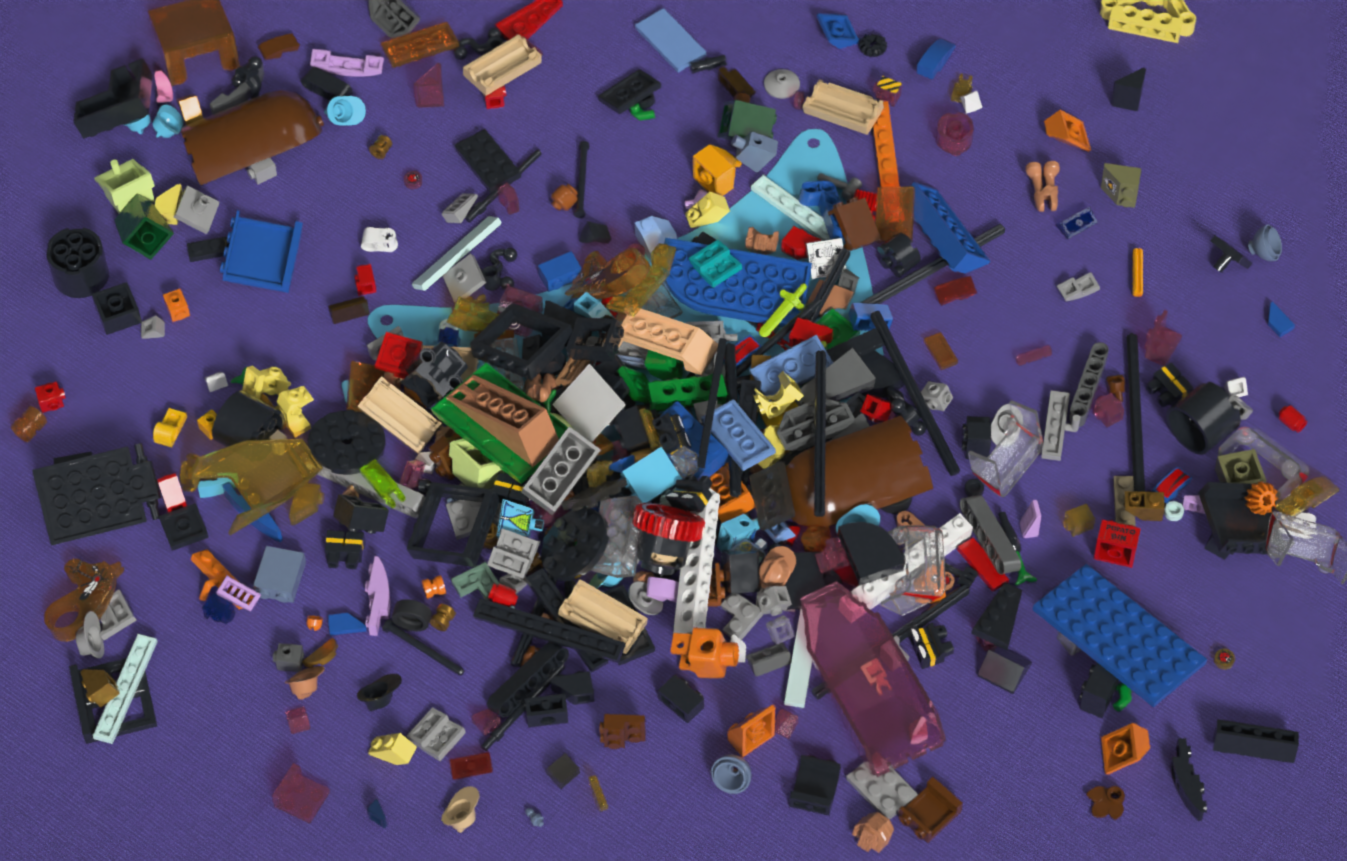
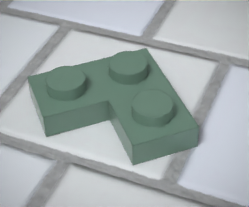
M486 562L451 579V583L460 598L478 589L483 598L491 602L492 599L488 598L493 584L499 585Z

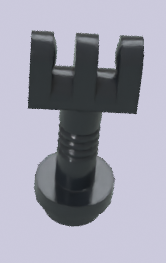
M937 557L935 562L942 561V569L959 577L957 583L959 585L965 584L970 588L978 576L976 570L968 566L964 571L946 563V558Z

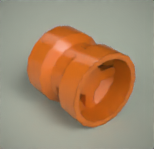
M441 575L435 576L432 580L428 578L422 580L427 599L432 598L435 594H446Z

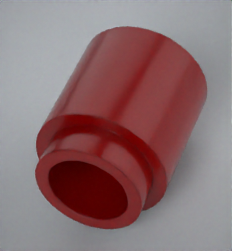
M1292 405L1284 406L1278 413L1280 415L1279 420L1290 430L1297 433L1302 431L1308 423L1305 420V416Z
M494 583L488 598L492 599V602L510 607V605L515 606L519 595L515 594L517 591L500 583L499 585Z

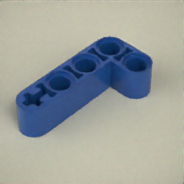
M830 181L804 182L801 186L799 202L804 206H818L830 240L842 238V244L845 243L835 214L828 215V212L833 209L832 206L841 202L835 185Z

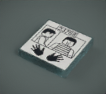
M842 237L805 243L807 260L809 263H812L810 280L827 277L840 250L844 248Z

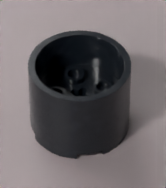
M84 227L83 229L72 230L66 228L56 233L47 244L46 257L54 284L62 294L71 298H85L99 292L106 285L109 278V269L101 240L95 232Z
M1208 381L1207 383H1200L1172 405L1166 412V420L1175 438L1187 450L1197 455H1204L1240 426L1241 417L1239 410L1233 408L1227 399L1230 396L1221 387Z
M240 390L232 394L219 410L213 424L212 436L216 442L251 462L255 460L261 461L272 451L269 437L284 427V414L251 394Z

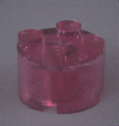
M950 112L943 115L938 121L937 145L943 151L951 153L953 156H959L967 151L973 142L974 126L972 119L961 112H956V114H951Z

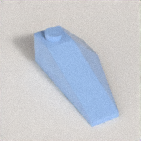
M650 216L635 222V236L664 287L668 290L661 271L662 251L665 237L677 239V235L669 220Z

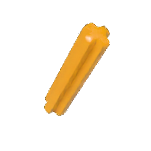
M1134 248L1132 253V295L1134 297H1141L1143 295V250L1141 248Z

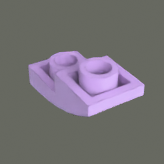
M649 577L646 596L661 602L670 600L677 603L679 582Z

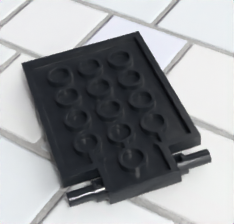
M142 443L134 445L137 456L135 465L132 464L127 446L32 470L51 546L147 522L143 507L144 502L147 503V507H150L152 519H159L160 515L157 505H159L158 499L161 498L153 463L148 461L147 456L144 455Z

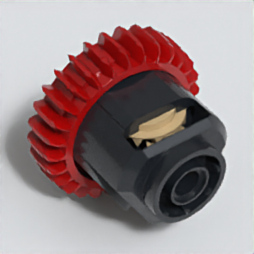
M640 503L636 505L632 523L635 527L641 529L637 544V557L642 562L641 567L648 571L665 575H672L675 569L678 570L684 567L691 541L695 542L702 539L705 530V520L695 513L669 505L656 503Z

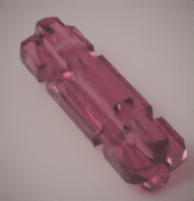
M1049 345L1042 346V349L1036 348L1025 352V354L1016 355V362L1021 366L1026 364V362L1030 363L1042 359V356H1051L1052 349Z

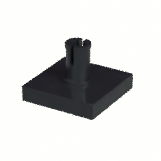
M1216 235L1210 240L1223 252L1222 256L1213 265L1219 272L1222 273L1232 260H1235L1247 269L1253 264Z

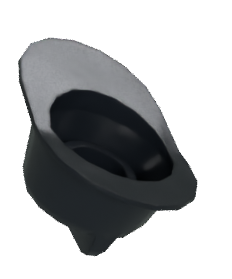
M393 673L385 675L361 688L357 693V698L365 702L369 711L384 708L390 704L393 691L400 686L402 678L400 675Z

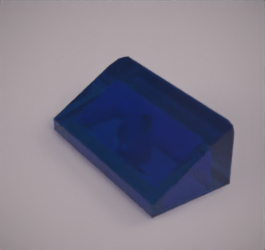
M1087 207L1057 223L1056 226L1066 239H1069L1097 224L1098 221L1091 208Z

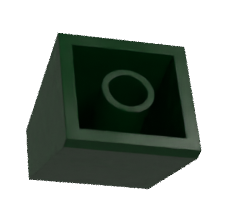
M738 100L724 102L718 138L732 140L735 135H738L744 139L750 132H755L773 139L772 128L777 119L776 109Z
M139 194L132 198L114 220L122 243L150 260L153 259L174 234L152 202Z

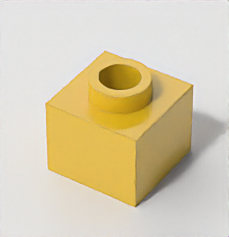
M212 409L197 420L199 429L210 440L213 439L212 429L217 416Z

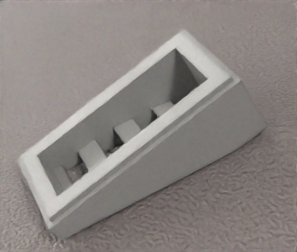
M462 193L442 212L446 222L462 223L477 199V194Z

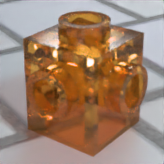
M808 526L801 537L805 552H820V555H823L826 549L829 548L832 540L829 526Z

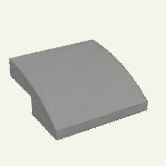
M502 528L497 545L493 547L487 566L520 578H525L540 541Z
M432 707L407 735V738L427 754L441 761L466 731L460 725L450 721L446 714Z

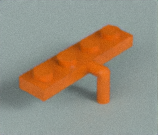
M208 549L192 554L190 560L210 579L205 581L199 595L201 601H206L211 587L216 586L219 589L226 576L238 581ZM230 585L226 593L229 594L233 586ZM236 589L235 593L233 594V597H236V595L240 591L239 589ZM243 592L239 600L242 601L247 593ZM250 595L248 600L246 601L247 605H249V603L253 599L252 595Z

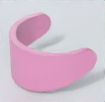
M156 71L154 75L158 94L156 98L157 103L171 102L173 100V90L170 81L162 71Z

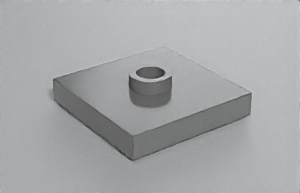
M469 254L442 275L456 304L462 302L486 283L475 256Z

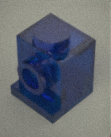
M450 327L440 329L438 343L444 342L445 344H453V347H460L461 338L459 337V330H454Z
M215 593L210 596L202 607L205 618L211 617L214 621H221L226 625L235 616L233 603Z

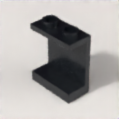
M801 755L800 768L794 790L791 791L789 807L829 816L841 773V764L834 760L818 759L813 755Z

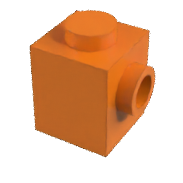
M181 289L163 294L164 303L172 322L183 320L190 316L189 308Z

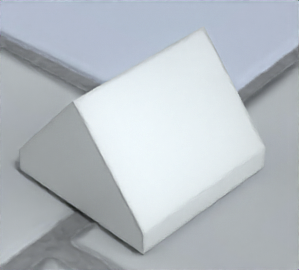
M218 372L204 378L210 392L228 386L223 372Z
M1245 377L1226 381L1224 389L1229 396L1237 395L1242 397L1248 395Z

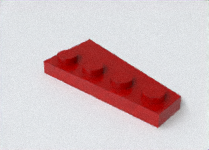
M536 0L495 24V28L501 31V35L507 41L518 34L527 41L563 7V1Z

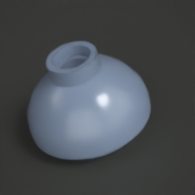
M1271 225L1260 227L1256 231L1253 240L1248 242L1250 253L1252 255L1257 254L1263 260L1269 262L1277 261L1281 255V239L1277 230Z
M728 754L715 761L712 766L711 776L719 789L726 793L737 794L747 789L751 782L752 772L749 764L743 758Z

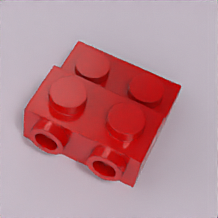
M386 332L375 363V369L393 373L395 377L404 379L408 374L405 369L406 363L423 349V342Z

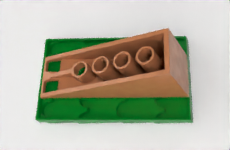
M487 363L482 365L431 408L433 414L439 420L480 450L484 456L497 464L501 470L520 484L536 472L568 429L564 423Z

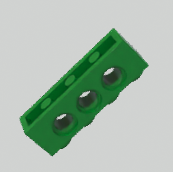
M713 374L703 377L692 376L686 379L674 378L668 381L655 380L648 383L646 395L650 411L652 409L665 411L677 401L684 408H691L696 403L708 401ZM721 374L717 404H725L727 390L723 374Z

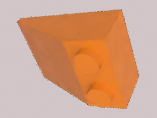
M728 462L709 477L713 483L710 488L720 494L718 520L721 524L757 507L742 481V494L738 498L731 497Z
M770 705L759 709L755 713L751 712L745 717V720L739 724L735 723L729 728L728 741L742 758L775 736V706Z

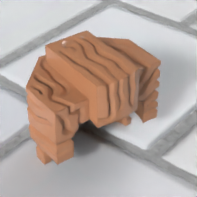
M749 227L745 241L746 249L752 253L763 255L775 252L779 240V231L774 232L772 235H765L756 231L754 227Z
M879 812L864 816L855 825L852 835L857 836L859 839L857 845L861 849L863 848L867 852L873 849L880 853L889 843L894 828L889 818Z

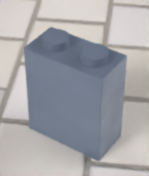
M266 546L253 585L254 591L261 594L260 598L276 599L283 603H294L306 565L304 553Z

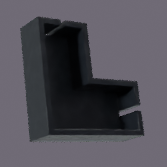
M143 58L128 63L136 80L133 79L126 65L111 70L109 89L107 91L76 102V113H74L73 123L83 139L94 137L103 131H110L119 125H126L132 120L142 119L149 114L153 74Z

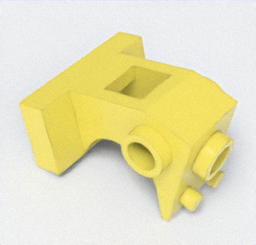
M252 365L246 368L242 390L260 400L261 394L264 392L268 395H279L280 392L289 390L291 382L287 380V377L278 367H270L259 371Z
M784 371L778 375L780 389L774 395L765 396L756 388L754 389L756 395L753 397L756 403H759L757 405L762 415L766 413L768 419L781 415L795 399L799 401L804 396L797 382Z
M304 386L280 392L277 400L278 406L275 407L284 414V423L295 438L311 429V425L302 414L301 408L314 399Z

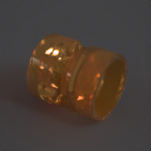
M28 406L21 414L22 418L18 417L11 424L13 432L25 442H30L35 437L36 431H40L47 424L46 417L32 406Z

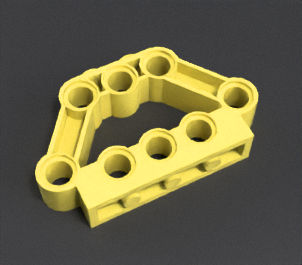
M1183 0L1101 1L1100 15L1103 19L1109 20L1108 29L1178 43L1180 35L1189 36L1194 32L1196 16L1190 12ZM1140 1L1146 2L1150 6L1162 5L1167 9L1168 13L1156 14L1150 9L1141 11L1131 5Z

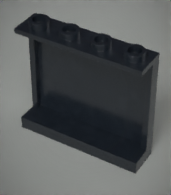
M1207 482L1198 492L1219 552H1228L1229 554L1258 553L1262 555H1284L1294 545L1293 541H1284L1276 520L1266 551L1272 513L1266 512L1265 515L1255 514L1245 505L1247 500L1244 497L1248 496L1247 490L1252 489L1251 484Z

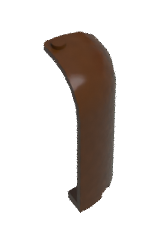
M278 90L265 93L181 127V134L185 140L184 144L188 155L192 154L194 159L191 164L200 185H203L315 138L323 131L322 126H324L321 115L317 116L308 100L296 92Z
M898 416L825 443V515L823 517H816L814 515L815 447L809 448L795 456L786 466L780 480L782 502L779 505L782 513H786L791 520L799 525L824 527L837 524L842 516L859 505L867 504L877 510L932 490L933 484L928 466H924L920 458L923 452L918 441L912 440L911 428L904 418Z

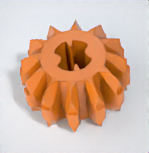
M1258 481L1257 484H1251L1252 489H1248V496L1244 497L1247 500L1245 505L1250 508L1251 512L1265 515L1266 512L1272 513V507H1277L1275 501L1279 498L1275 495L1278 491L1273 488L1272 484Z

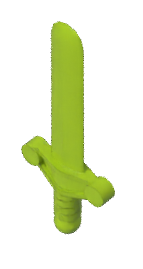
M801 284L794 293H789L785 290L780 291V297L785 300L760 328L759 334L762 337L769 336L793 307L799 311L804 309V304L801 303L799 297L807 289L806 284Z

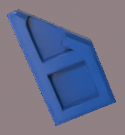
M1271 302L1268 326L1279 337H1282L1293 330L1295 324L1274 302Z
M349 613L328 615L330 636L367 631L366 625Z

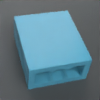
M662 447L625 469L620 474L622 477L620 478L621 483L625 488L630 489L632 492L631 498L636 505L651 502L668 489L670 490L676 486V480H683Z

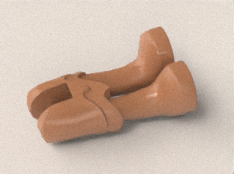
M1049 161L1044 164L1043 175L1046 183L1044 189L1042 187L1041 164L1038 162L1027 164L1025 171L1033 182L1035 190L1034 201L1037 210L1044 212V200H1049L1050 210L1056 211L1058 206V186H1055L1054 180L1060 171L1059 163Z
M540 373L533 380L526 379L524 383L525 394L533 400L545 402L549 398L551 391L554 389L557 391L560 389V386L555 382L556 377L550 373L544 375L543 383Z

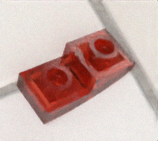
M971 276L955 279L934 287L941 306L958 298L963 300L978 293Z

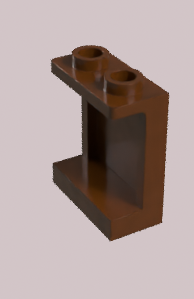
M857 197L846 201L847 204L845 205L843 202L833 205V209L828 212V215L835 214L846 241L843 248L853 251L881 240L865 198L860 200Z
M932 777L927 781V787L905 808L903 806L899 808L898 817L900 822L904 826H909L919 839H924L929 843L962 812L963 802Z

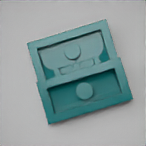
M719 240L689 257L692 266L713 288L742 270V264L730 254L729 248Z

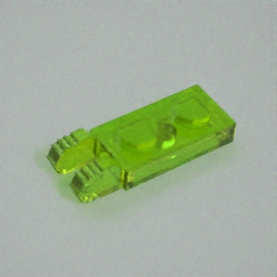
M376 459L359 469L360 474L377 494L385 500L390 508L396 507L395 501L390 497L391 493L394 492L401 502L406 500L397 483Z

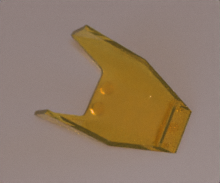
M303 439L249 440L198 457L189 477L191 479L229 478L232 480L251 508V510L236 516L228 532L229 535H232L287 502L322 471L323 467L314 458Z

